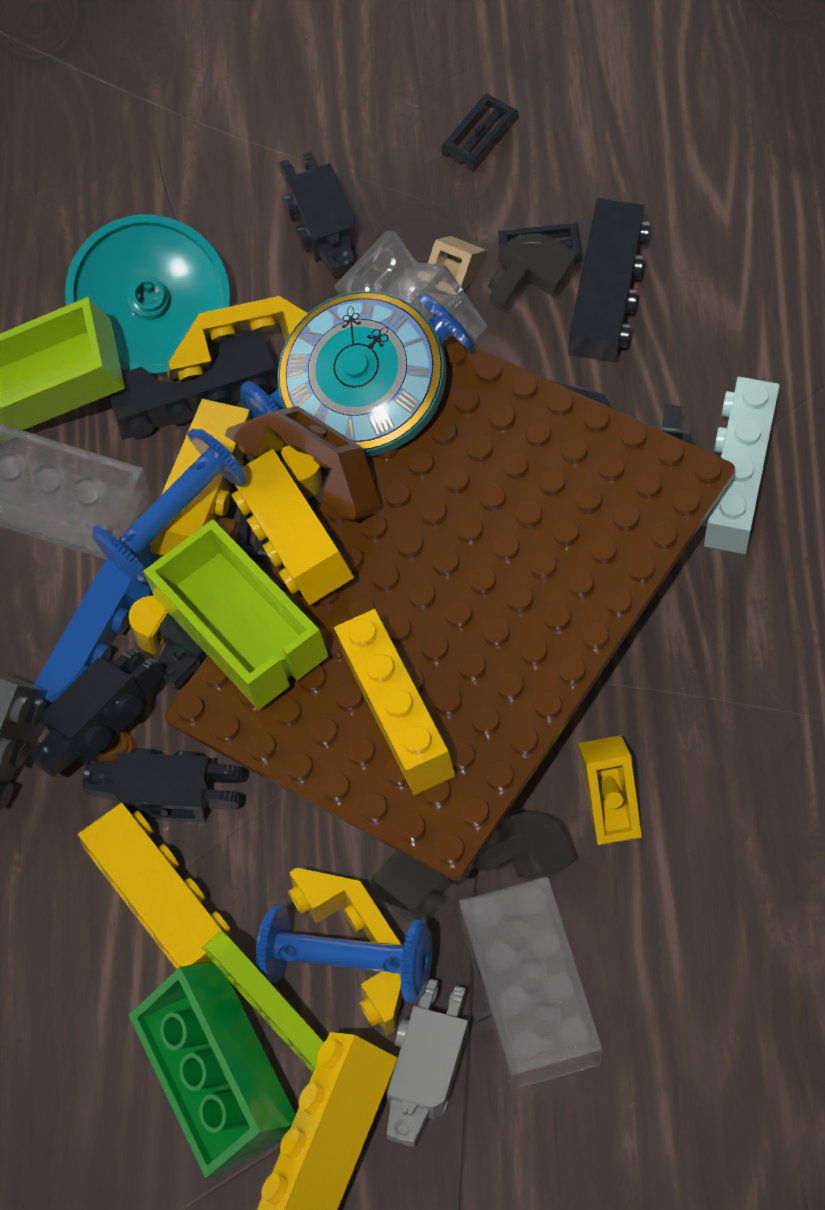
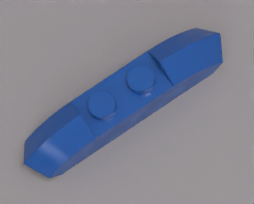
M150 544L137 557L145 569L154 563L153 554L150 552ZM108 558L105 560L34 686L47 690L43 699L46 702L45 710L98 657L107 662L109 661L113 641L117 634H123L130 623L129 611L132 605L140 598L150 594L151 588L149 583L136 582L123 573Z

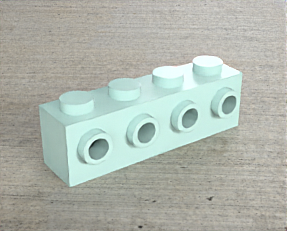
M738 377L735 392L726 391L722 416L729 417L727 428H718L714 452L722 453L721 458L734 464L735 476L701 525L707 527L705 547L746 554L778 395L779 384Z

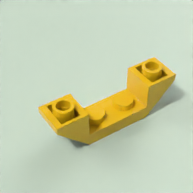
M280 296L199 313L168 362V379L179 378L180 382H187L202 376L203 372L209 370L211 358L206 343L207 338H211L212 342H220L221 340L236 336L235 332L248 329L252 331L260 328L261 332H266L276 327L275 323H280L286 343L293 329L308 313Z
M296 868L289 872L293 888L288 891V894L301 915L308 911L314 922L318 923L343 908L342 910L347 921L356 933L363 930L370 942L402 946L360 881L302 868ZM380 972L361 984L364 1000L359 1002V1006L372 1027L380 1024L386 1035H389L395 1031L403 999L400 987L401 977L397 973Z

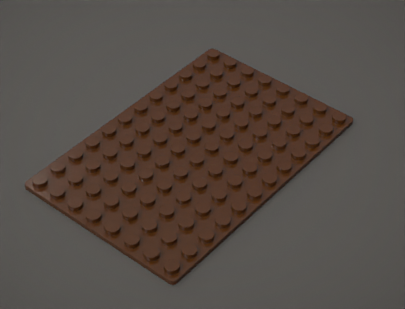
M449 337L441 344L446 359L444 393L430 421L415 437L400 447L383 454L366 457L381 504L378 513L356 520L346 519L338 515L334 507L325 501L315 512V515L340 552L354 578L309 605L300 590L291 594L279 574V571L286 568L284 564L277 568L274 567L268 575L320 630L328 657L299 680H296L292 675L288 677L290 686L258 710L212 659L207 656L167 709L164 718L170 727L444 877L452 881H459L465 876L734 478L735 466L730 461L475 346H472L468 351L456 338ZM373 609L376 610L449 752L455 777L416 795H413L342 654L334 630L335 626Z

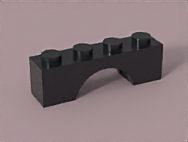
M258 328L221 340L219 354L215 363L205 374L196 379L181 383L166 382L155 378L143 367L123 372L122 377L125 389L110 394L107 398L121 438L125 440L132 437L140 438L147 436L153 430L171 424L180 425L188 422L192 417H195L202 399L228 405L241 402V386L246 381L256 384L268 395L271 391L277 390L278 380L275 365L262 332Z

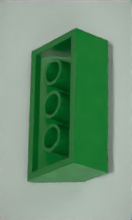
M213 962L180 966L128 1015L205 1179L214 1177L273 1147L291 1128L296 1114L231 982Z

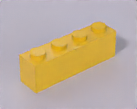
M202 399L189 431L191 429L206 431L223 444L243 467L242 458L244 452L239 449L237 443L226 437L225 433L227 428L250 420V409ZM186 435L162 494L201 456L188 435ZM219 473L150 543V552L164 556L212 519L217 522L219 516H225L230 504L231 494L229 490L232 482Z
M274 449L269 450L243 466L246 473V482L241 487L236 485L238 490L231 495L244 516L251 512L253 513V516L248 518L247 522L259 541L261 542L265 538L269 539V542L262 546L274 566L277 568L282 564L285 565L286 568L279 571V574L291 594L300 590L307 603L311 605L353 579L354 576Z
M370 610L335 626L334 630L342 654L413 795L455 777L449 752L376 610Z
M120 803L78 833L86 853L176 970L180 966L212 962L203 951L202 946L217 932L221 931L229 936L232 934V931L217 911L211 915L201 904L205 897L196 883L190 877L183 881L174 869L179 864L170 850L164 844L157 848L152 842L149 835L153 831L139 811L131 815L123 803Z
M329 1033L327 1040L318 1051L317 1064L310 1082L303 1089L299 1097V1108L291 1128L285 1133L281 1141V1152L273 1172L266 1179L262 1187V1199L257 1210H338L398 1060L397 1057L356 1035Z

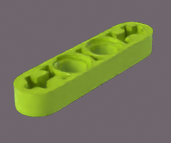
M217 932L202 946L205 954L313 1073L317 1064L318 1051L324 1042L236 944L223 932Z

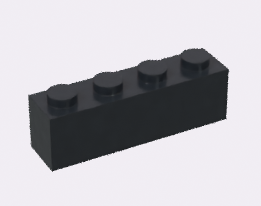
M604 198L596 199L569 332V356L617 363L620 347L628 348L631 324L625 323L626 313L634 314L638 289H632L631 287L633 279H641L644 255H639L638 251L640 245L647 246L651 222L644 221L645 204Z

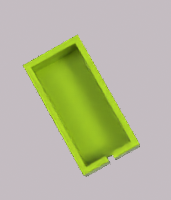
M89 297L0 334V439L125 389L111 319Z
M214 519L143 571L155 599L258 710L290 686L288 677L292 675L296 680H299L328 657L320 630Z

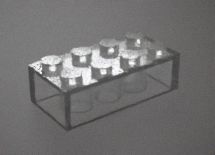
M0 424V526L106 560V555L92 538V529L99 525L118 540L137 521L150 493L143 468Z
M548 877L459 901L461 924L511 1090L600 1066L602 1046Z

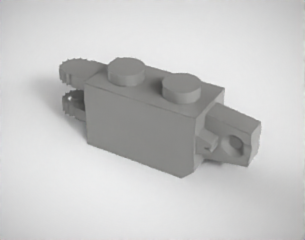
M432 979L428 980L419 1006H413L410 1020L402 1018L395 1046H399L401 1049L385 1090L388 1091L387 1099L390 1107L387 1139L411 1147L415 1146L428 1118L435 1119L446 1113L468 1037V1021L459 1018L466 989L455 986L449 998V1007L446 1015L434 1012L431 1009L438 995V981Z

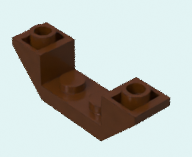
M299 406L272 411L227 428L225 436L237 443L239 449L248 455L258 457L271 449H274V451L282 450L285 442L290 446L301 448L312 455L313 460L318 465L330 468L331 472L321 499L333 506L338 515L346 519L356 520L378 513L381 504L363 448Z

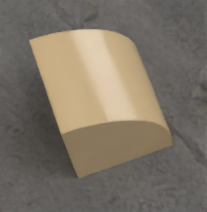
M453 236L436 239L423 278L456 292H462L470 285L477 274L487 250Z

